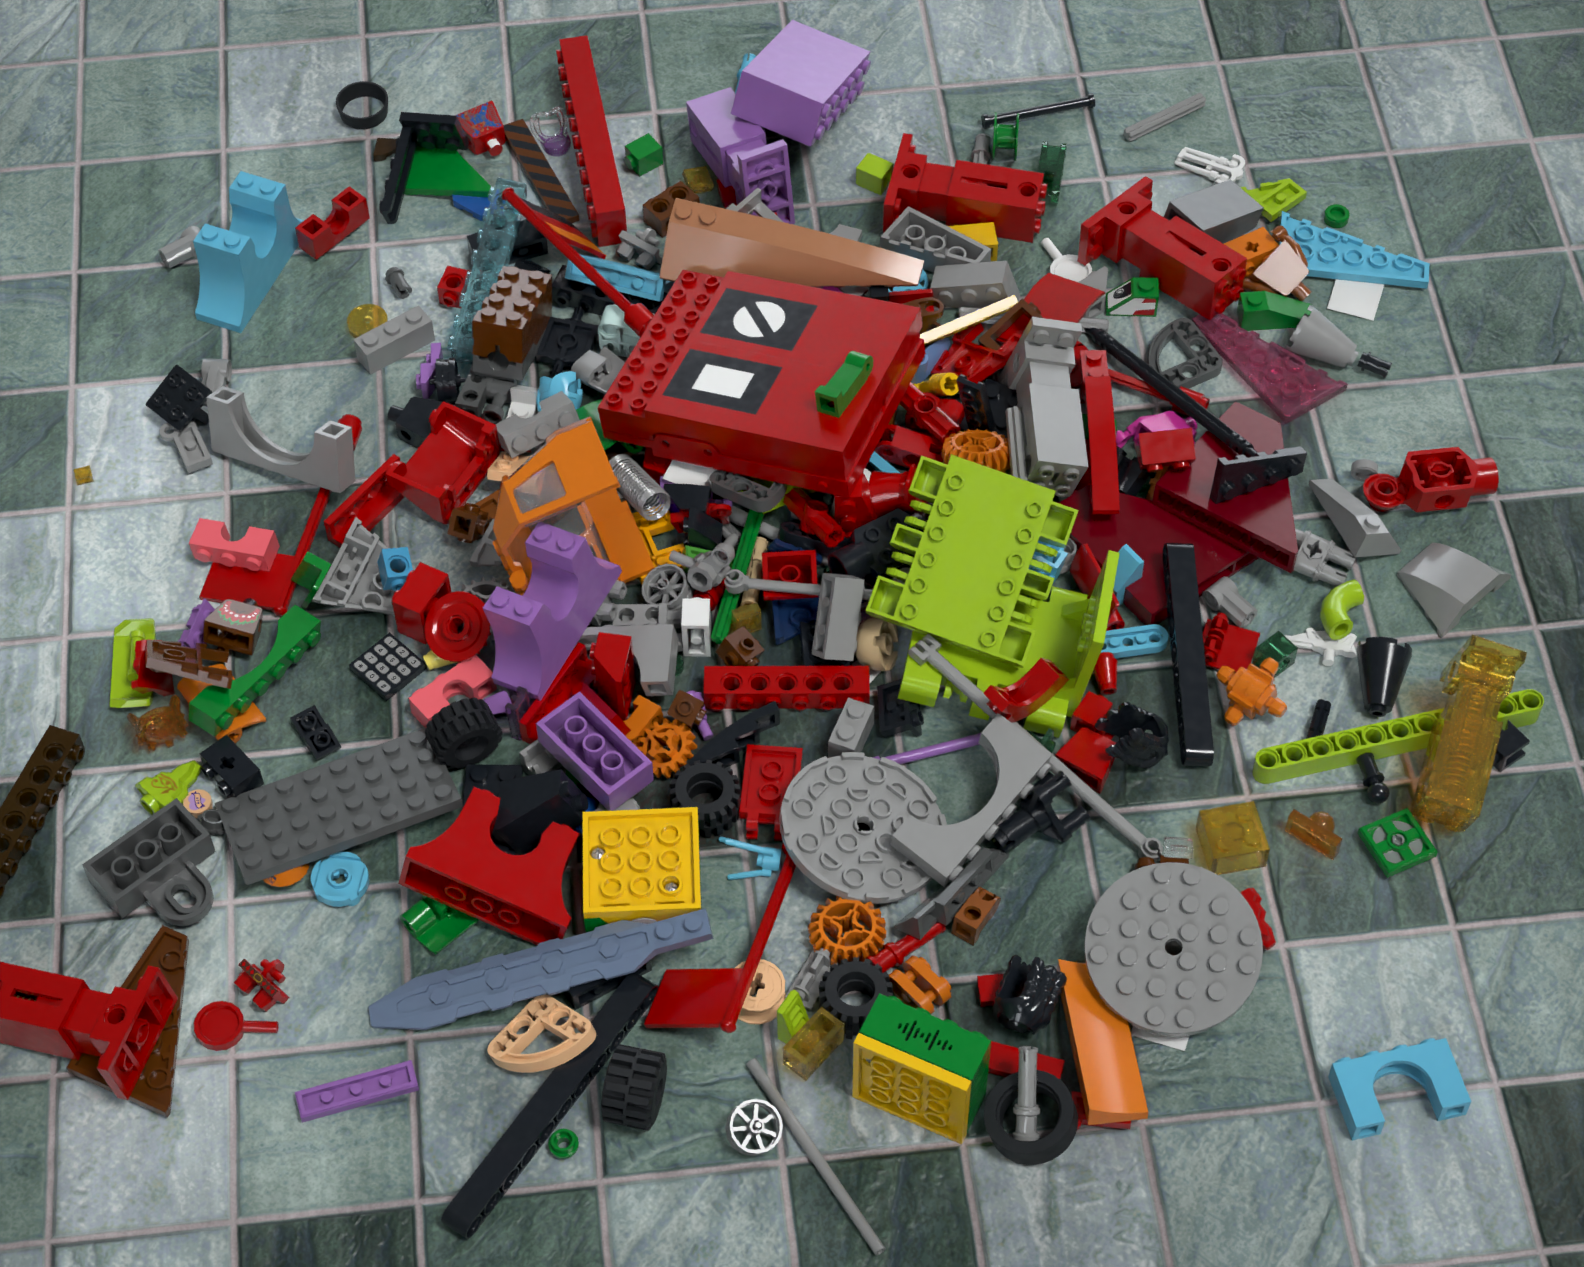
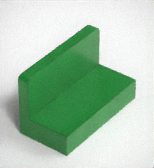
M308 551L291 578L293 582L309 590L301 605L305 609L317 593L331 566L329 562Z

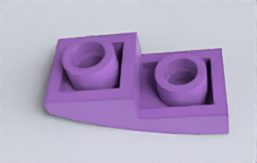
M431 343V354H426V363H420V374H416L417 389H422V395L425 399H429L436 389L434 384L430 385L429 379H434V375H436V359L443 358L441 343Z

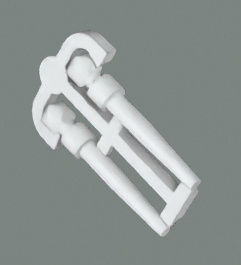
M1185 147L1177 156L1174 165L1206 176L1209 180L1215 181L1216 185L1230 179L1234 183L1236 180L1242 179L1245 160L1243 157L1234 154L1232 160L1228 161L1224 157L1219 158ZM1185 159L1206 166V168L1203 169L1181 161ZM1211 169H1214V170H1217V171H1220V172L1229 174V175L1231 176V178L1229 179V176H1228V175H1225V174L1219 175V172L1213 171V170H1211Z

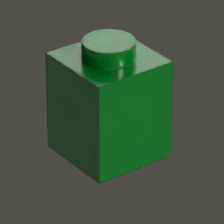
M648 133L625 145L624 162L630 170L633 169L640 177L663 165L662 146Z

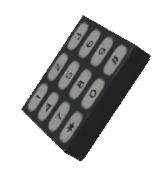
M390 632L349 664L350 670L385 701L389 700L427 669L426 663Z

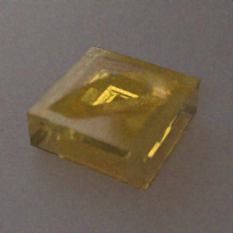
M706 166L683 170L682 176L686 186L694 193L713 190L714 184Z

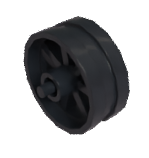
M456 357L449 359L437 358L435 363L436 375H434V379H429L430 385L434 384L435 388H437L438 401L455 404L460 393L459 387H461V383H465L466 378H461L460 374H458Z

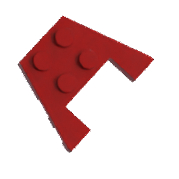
M981 323L960 331V333L954 334L951 339L953 342L949 351L944 350L932 369L931 374L950 372L958 377L960 374L967 376V380L978 384V382L983 381L1006 365L1022 335L1014 333L998 350L972 343L984 330Z

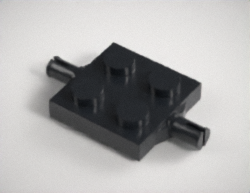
M575 307L572 318L550 317L536 354V360L554 364L550 372L552 377L562 373L564 367H572L575 361L587 351H593L598 337L599 325L583 322L582 317L585 310L581 307L580 309Z

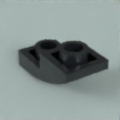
M315 705L290 717L293 727L316 760L341 748L329 724L325 723Z

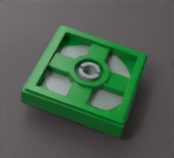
M1408 808L1358 829L1357 834L1387 878L1435 858L1438 853Z

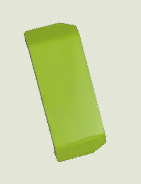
M153 618L124 620L114 628L110 707L150 706L153 702V691L142 694L131 687V681L138 679V674L133 668V662L136 657V641L156 640L155 621Z

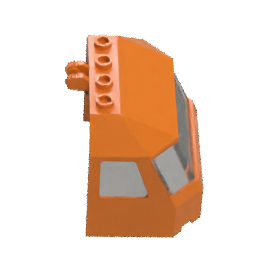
M591 416L554 431L545 439L546 443L512 475L502 477L493 525L496 540L492 541L498 556H500L505 570L508 572L510 583L516 594L523 596L531 579L532 563L530 558L527 557L525 542L538 522H543L585 537L593 556L620 566L622 572L617 580L624 583L644 576L655 568L627 500L621 502L616 489L621 486L614 475Z

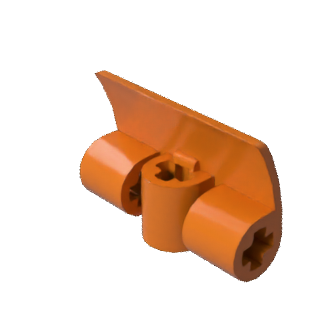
M223 664L208 666L228 670ZM183 677L179 681L177 689L189 704L205 687L212 684ZM252 701L248 710L237 715L230 727L222 730L215 738L218 741L227 735L234 743H237L242 736V728L266 722V717Z

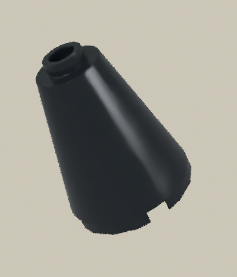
M1369 637L1366 638V643L1361 644V641H1359L1357 644L1356 653L1364 709L1375 717H1383L1392 711L1412 657L1410 645L1405 643L1404 647L1397 645L1398 640L1394 638Z

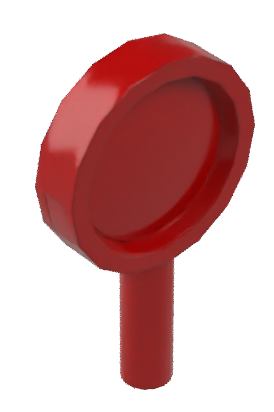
M226 1001L212 1002L204 1006L197 1013L194 1020V1032L198 1041L205 1048L214 1051L227 1050L235 1046L242 1039L244 1032L278 1033L279 1029L278 1021H245L240 1009L233 1003Z

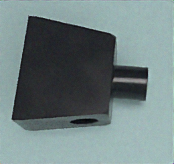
M412 397L404 408L392 405L387 417L388 420L396 422L398 438L418 449L431 433L430 414L442 402Z

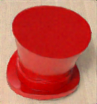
M916 464L911 465L909 471L903 473L873 471L869 479L870 495L878 518L897 508L902 511H908L912 515L914 511L910 506L912 500L922 503L927 502L909 494V489L917 469Z

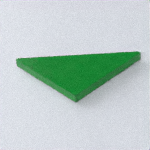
M416 147L405 195L452 196L453 194L472 197H495L494 188L457 151L442 148L426 149L424 147Z

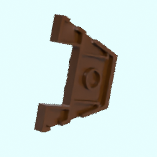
M146 641L145 665L151 671L170 673L231 689L233 680L232 670L202 666V659L227 663L229 649L219 646L217 649L206 648V643H196L195 648L181 646V642Z

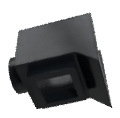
M1508 720L1505 730H1500L1488 739L1483 757L1489 765L1502 772L1525 756L1526 753L1522 748L1527 746L1530 740Z

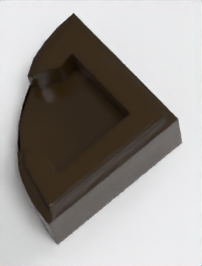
M377 138L373 153L374 161L386 160L387 156L396 153V139Z

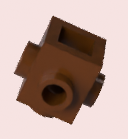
M465 503L464 506L454 508L449 517L447 534L455 536L457 540L465 543H473V541L481 539L489 526V521L487 520L488 512L481 511L479 505Z
M743 626L725 637L716 653L726 666H758L760 664L758 659L765 650L758 640Z

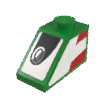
M1133 277L1107 292L1106 316L1156 317L1159 301L1158 278Z

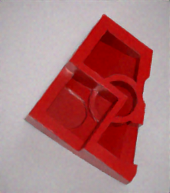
M147 640L136 641V657L133 662V668L138 674V679L131 681L132 689L142 694L153 691L164 697L175 694L172 674L156 673L151 671L150 668H146L145 646Z

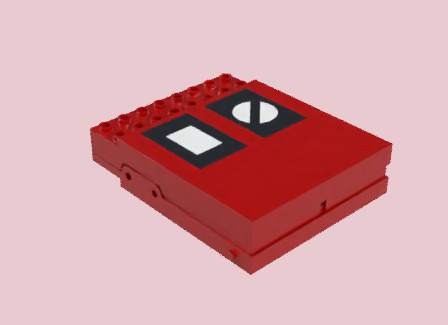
M682 270L597 407L604 438L652 448L653 456L849 498L926 354L924 339L920 338V330L922 328L921 308L728 271L725 277ZM856 351L872 356L873 368L867 381L842 415L838 418L818 412L815 398L816 389L820 385L825 386L843 365L848 353ZM834 401L829 402L828 406L834 408Z

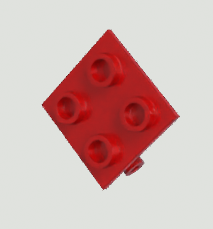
M1217 613L1212 620L1207 619L1203 632L1205 665L1215 669L1228 666L1234 669L1235 673L1241 667L1247 670L1252 662L1260 633L1229 625L1227 615L1224 613Z

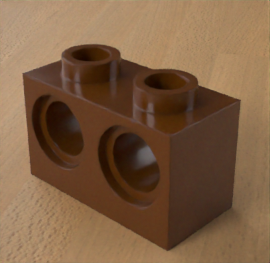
M682 181L668 187L665 191L643 204L644 222L662 238L667 235L669 219L676 198L700 203L699 196Z

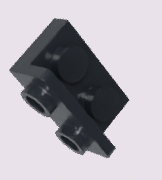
M902 679L877 686L880 733L884 737L908 730L916 737L922 735L921 725L924 724V718L920 711V704L897 699Z

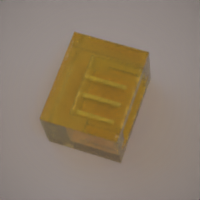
M90 465L73 469L77 485L94 482Z

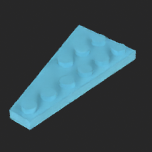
M1282 211L1280 226H1283L1287 230L1288 235L1300 245L1308 262L1307 268L1309 273L1306 276L1428 288L1430 263L1402 253L1398 255L1391 254L1385 251V247L1379 245L1372 247L1363 244L1364 240L1328 227L1324 229L1311 225L1309 220L1302 219V221L1290 218L1289 213Z

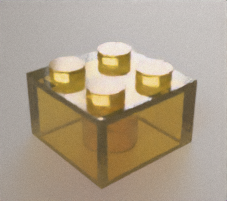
M1254 801L1199 811L1196 832L1209 871L1221 875L1266 867L1270 848Z

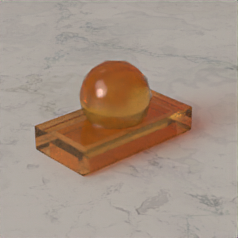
M1293 809L1288 816L1286 832L1330 859L1334 860L1339 853L1342 838L1333 833L1335 823L1329 813L1319 811L1313 813L1308 818Z

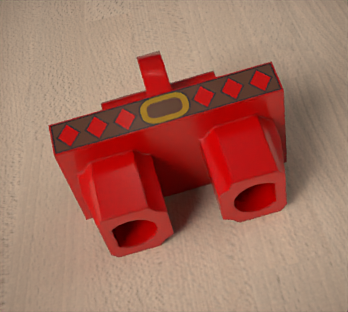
M243 959L238 964L243 970L234 983L247 994L257 984L262 987L252 1000L261 1009L268 1011L277 1001L285 1004L290 998L273 982L276 980L278 983H282L286 979L282 974L285 965L279 959L269 962L267 959L262 960L260 966L264 968L263 971L255 964L251 965L246 959Z

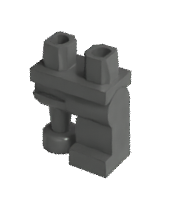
M472 365L470 374L465 380L455 406L480 418L483 417L484 420L493 424H497L504 417L502 409L504 403H511L510 388L518 385L517 380L473 372ZM486 399L492 400V404H489L484 408L485 403L487 401Z

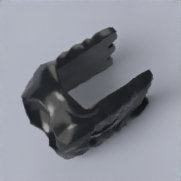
M1122 702L1118 706L1119 710L1113 708L1106 713L1107 718L1101 717L1097 720L1095 724L1097 730L1119 737V741L1115 745H1111L1105 750L1111 757L1119 758L1128 765L1151 768L1168 755V726L1161 717L1154 713L1147 712L1135 704L1132 705L1130 702ZM1146 730H1151V732H1152L1153 734H1151V733H1146L1145 731H1146Z
M1014 955L1009 960L1007 970L1003 974V979L1000 981L999 988L995 993L992 1014L994 1019L1006 1029L1018 1031L1021 1034L1033 1032V1035H1035L1039 1030L1049 1025L1051 1013L1055 1010V1004L1062 993L1061 989L1066 985L1067 977L1063 972H1057L1054 966H1045L1044 961L1040 960L1039 957H1035L1032 964L1027 965L1025 962L1021 964V957Z

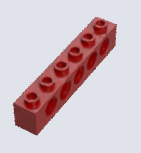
M704 666L705 709H759L775 701L779 709L832 710L844 708L848 698L867 704L870 703L869 666Z

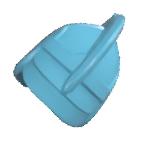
M568 371L559 373L553 378L546 376L540 378L536 399L538 412L542 410L539 404L540 401L560 391L573 402L576 410L580 408L583 390L580 389V379L576 380V372Z

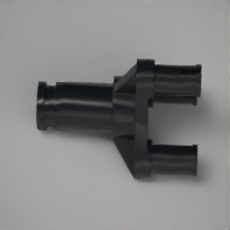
M1060 770L1055 776L1048 772L1043 779L1033 784L1034 788L1031 789L1026 799L1021 798L1020 809L1011 815L1008 820L998 825L999 830L994 835L992 841L999 850L1008 854L1011 848L1015 849L1037 831L1065 843L1072 837L1074 831L1091 820L1089 814L1080 805L1062 820L1056 816L1051 805L1052 799L1072 785L1066 775L1063 776L1064 772Z

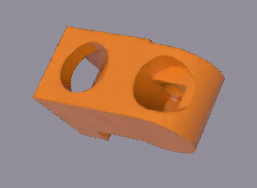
M638 695L633 701L635 711L627 720L623 721L631 730L626 737L637 748L643 746L639 738H646L648 735L645 732L646 728L652 731L654 729V722L661 725L664 720L661 706L641 695Z

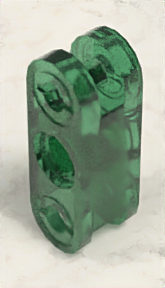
M1043 141L1038 172L1044 173L1043 184H1047L1046 195L1051 196V203H1058L1067 144L1062 143L1059 147L1048 145V141Z

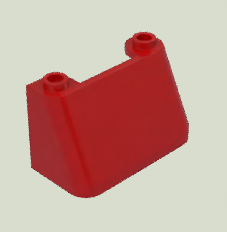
M443 401L430 414L431 433L406 464L399 460L391 463L386 470L385 476L387 483L435 521L447 525L449 524V517L453 509L463 506L487 476L489 467L500 454L497 426Z

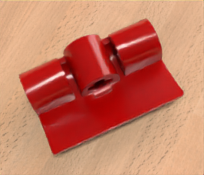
M1086 543L1082 544L1071 563L1070 573L1080 592L1087 594V599H1090L1101 568ZM1114 592L1106 631L1123 629L1125 626V622L1117 609L1120 604Z

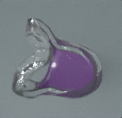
M561 106L554 107L549 112L535 113L530 117L531 131L540 142L546 154L560 157L570 150L571 139L567 132V116ZM556 114L560 122V131L556 135L545 136L540 130L539 118Z

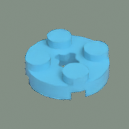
M340 851L329 855V858L322 862L319 860L311 872V884L317 900L329 906H355L360 902L361 897L366 893L370 879L366 865L361 862V858L350 852ZM343 874L346 879L345 882L337 884L336 881H333L334 878L337 879Z

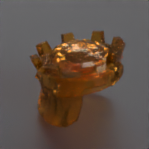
M176 694L171 696L169 706L152 709L140 718L132 713L127 715L128 721L137 732L135 736L138 737V745L140 747L147 744L149 751H155L157 744L165 743L170 748L174 746L173 739L176 736L186 737L188 733L185 727L189 724L184 719L185 714L180 711V698Z

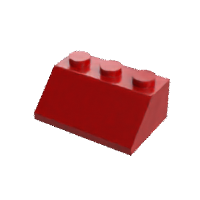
M599 632L597 642H592L590 648V659H593L592 674L595 675L593 689L597 690L598 696L625 721L629 716L636 684L632 636Z

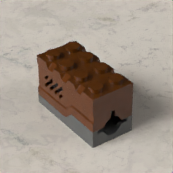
M514 266L502 267L498 274L497 283H493L490 288L489 297H485L482 302V309L477 311L472 320V336L474 339L473 372L523 380L537 354L548 321L552 317V274L518 269Z

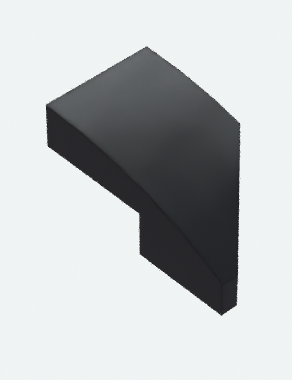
M664 484V490L670 495L679 511L689 512L690 507H696L707 514L711 486Z

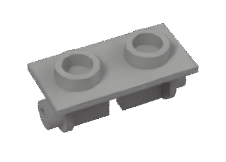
M820 948L819 951H812L785 996L786 998L793 989L798 991L804 1007L808 1010H812L819 998L820 981H823V974L825 971L830 972V966H832L830 964V952L827 949L823 951L824 948Z

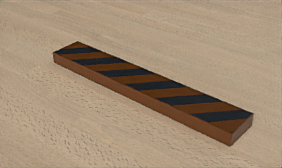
M524 119L503 125L505 139L545 209L566 218L571 223L580 221L577 210Z

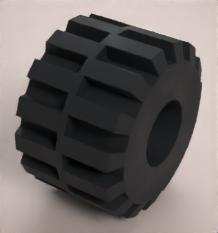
M622 1044L617 1046L610 1059L603 1085L601 1099L603 1122L647 1131L651 1129L658 1116L667 1075L665 1053Z

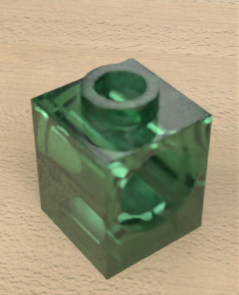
M1277 631L1255 648L1252 664L1260 669V664L1266 658L1271 657L1279 664L1278 671L1274 676L1275 678L1295 663L1298 647L1280 631Z

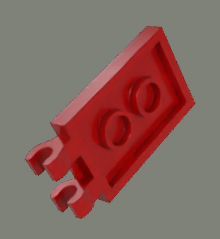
M747 744L739 819H747L746 839H757L759 823L775 824L774 841H783L779 824L780 808L789 784L798 772L801 771L803 748Z

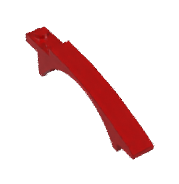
M1080 350V404H1085L1088 421L1090 504H1092V513L1119 514L1114 407L1106 350Z

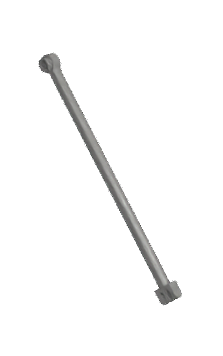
M926 634L922 640L915 644V647H911L908 650L910 657L920 666L928 661L992 719L996 716L994 711L987 705L989 699L983 692L938 653L941 644L930 634ZM1017 722L1012 723L1020 730H1022L1024 733H1026L1029 737H1031L1033 740H1035L1037 743H1039L1041 746H1043ZM1052 754L1049 762L1052 766L1050 771L1055 775L1060 770L1064 772L1063 776L1066 775L1072 784L1069 788L1138 849L1140 858L1150 857L1156 862L1163 852L1160 841L1156 838H1146ZM1148 845L1155 848V850H1151Z

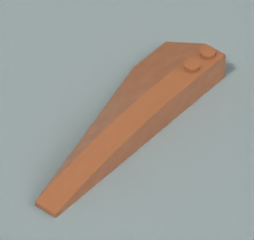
M676 198L668 224L660 279L675 282L682 270L725 277L728 271L815 288H822V286H834V288L845 286L871 287V285H884L885 287L918 286L924 260L825 232Z

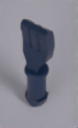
M775 539L768 546L770 552L805 550L802 547H795L779 539ZM817 552L816 565H820L823 561V558L821 554Z

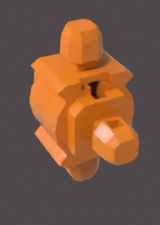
M1271 657L1266 658L1260 664V669L1251 663L1247 670L1241 667L1236 673L1234 669L1228 666H1222L1218 670L1216 676L1221 683L1227 686V697L1230 699V706L1225 713V721L1232 726L1239 724L1244 715L1254 719L1256 714L1263 716L1267 710L1269 714L1275 717H1282L1286 712L1287 706L1285 702L1277 697L1276 685L1273 684L1279 664Z

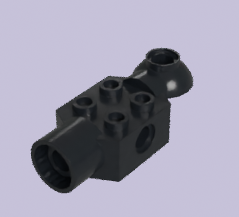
M924 502L926 504L933 506V503ZM897 508L855 529L846 542L845 547L828 555L827 561L831 574L852 575L864 579L865 582L874 587L878 575L888 579L893 578L886 574L887 568L899 570L905 567L911 568V565L895 561L892 558L893 552H899L911 557H915V555L892 547L890 541L897 523L924 532V530L906 524L904 522L906 516H913L927 522L930 514L914 510L912 515H909Z

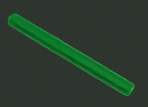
M749 510L731 570L737 569L743 572L744 575L747 574L764 518L762 512ZM726 588L711 634V640L716 644H721L724 638L728 636L741 594H732Z

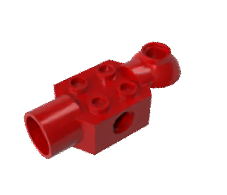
M1459 447L1409 451L1399 477L1396 478L1389 474L1381 473L1371 475L1365 480L1363 491L1371 508L1379 512L1396 508L1400 504L1408 505L1415 512L1465 508L1470 496L1496 493L1499 475L1497 465L1491 457L1471 459Z

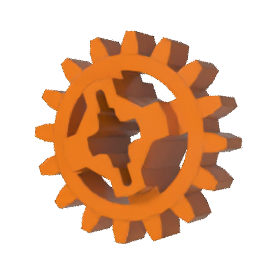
M664 718L663 725L654 722V729L652 731L648 728L645 730L648 734L647 737L639 738L643 746L638 749L652 762L653 774L657 778H660L663 774L668 779L671 776V772L674 771L676 773L678 770L680 771V768L686 765V761L694 756L691 750L697 749V745L693 742L696 736L686 724L681 723L677 719H674L671 723L667 718Z

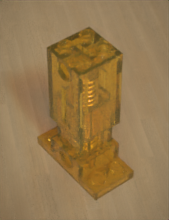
M1472 635L1442 670L1439 681L1444 682L1442 692L1448 694L1444 711L1433 723L1410 811L1412 815L1417 816L1418 820L1425 823L1436 822L1445 825L1444 827L1447 830L1461 832L1465 831L1480 817L1503 722L1497 721L1500 704L1511 693L1516 671L1525 663L1527 652Z

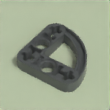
M1188 318L1176 319L1162 328L1152 341L1148 356V365L1178 388L1182 386L1189 389L1218 376L1221 373L1223 359L1195 323ZM1174 339L1189 360L1162 372L1159 365V356L1167 343ZM1198 344L1201 345L1204 349L1201 351H1195L1191 349L1190 346ZM1185 371H1192L1195 373L1196 376L1188 378L1185 377L1182 373Z
M716 470L709 478L711 491L714 494L756 512H767L773 509L784 497L787 484L773 482L772 486L767 488L748 480L751 478L750 476Z

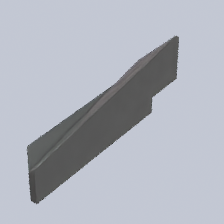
M994 847L983 848L953 882L950 880L945 887H941L895 924V928L921 940L936 922L947 926L970 895L990 879L1009 858V854H1005Z

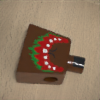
M247 598L243 602L232 599L225 600L204 620L203 642L253 655L262 630L263 610L251 598Z

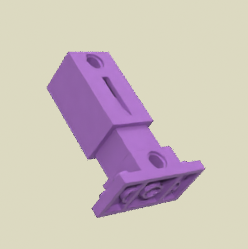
M731 87L687 101L691 142L723 186L728 187L732 185L735 189L737 205L755 189L759 188L762 190L761 201L772 212H777V216L783 222L795 224L786 142L782 139L767 145L765 132L759 125L732 115L731 110L736 94Z

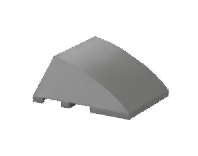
M355 517L338 554L313 597L312 602L394 615L392 597L396 591L383 590L377 564L381 549H388V547L379 540L380 537L377 534L370 533L361 525L362 521ZM391 569L396 573H401L399 570Z
M1433 542L1397 573L1398 578L1412 598L1418 600L1425 610L1424 615L1427 619L1433 621L1441 638L1459 624L1461 616L1490 591L1494 593L1512 576L1460 550Z

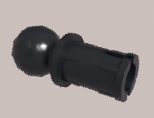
M1373 753L1361 754L1356 760L1363 775L1362 783L1365 787H1368L1367 796L1371 802L1376 804L1383 803L1390 794L1387 785L1382 783L1385 777L1383 773L1379 772Z

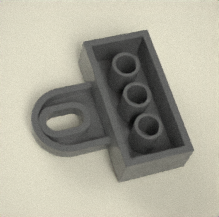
M177 798L82 864L89 882L121 918H124L147 901L166 922L172 925L186 926L203 919L213 905L214 895L208 879L196 867V865L216 852L211 836ZM181 889L187 890L196 899L195 905L190 908L182 907L174 899V893Z

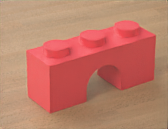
M199 518L188 543L194 558L201 562L210 561L229 567L239 566L252 571L262 570L268 572L280 547L274 530L249 526L246 535L242 539L229 541L230 535L225 522Z
M476 654L471 657V660L458 662L455 667L446 673L438 675L433 682L424 688L416 690L408 698L411 713L427 728L426 725L432 720L434 714L438 713L443 707L450 705L448 700L451 697L465 695L470 699L477 698L479 700L495 691L497 686L492 679L493 672Z

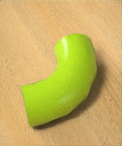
M1355 579L1346 581L1331 589L1321 603L1320 620L1326 633L1333 640L1342 639L1351 632L1353 622L1347 612L1356 606L1362 605L1364 602L1363 590Z

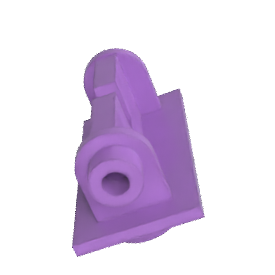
M203 599L201 604L192 609V614L186 624L189 630H184L177 641L181 642V646L195 648L196 643H205L203 642L204 620L215 610L206 599Z

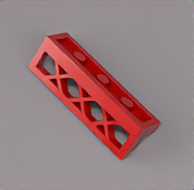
M393 454L324 520L328 541L341 548L355 517L362 521L361 525L370 532L404 498L402 494L387 483L385 476L388 466L398 460L400 461V457Z
M578 642L542 700L536 699L520 719L519 726L523 741L531 744L538 739L536 723L573 697L572 689L576 684L584 682L591 689L593 688L595 676L592 674L593 660L587 656L586 645Z

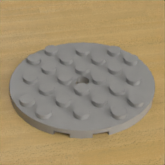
M842 752L841 756L830 758L824 756L805 766L789 784L782 800L779 816L780 832L785 848L795 865L806 877L822 889L838 897L857 900L862 903L871 901L872 904L889 903L907 898L920 891L932 880V877L890 845L892 835L909 815L934 825H947L945 815L941 814L936 804V796L918 776L892 760L881 757L880 760L867 757L862 752ZM865 823L871 830L859 831L857 824Z
M1157 863L1141 867L1124 875L1114 882L1100 897L1091 913L1086 929V967L1100 998L1115 1014L1132 1023V1026L1157 1035H1194L1205 1032L1209 1028L1227 1021L1242 1008L1245 1001L1249 998L1255 988L1262 966L1263 941L1261 930L1247 900L1231 883L1221 876L1191 864ZM1174 940L1181 946L1182 951L1178 955H1170L1165 950V945Z

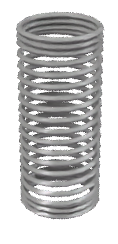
M620 454L609 461L613 472H615L614 475H617V479L619 478L618 481L621 486L616 490L644 519L649 521L658 520L667 513L671 504L670 495L629 455ZM655 494H657L655 499L650 504L644 506L654 498Z

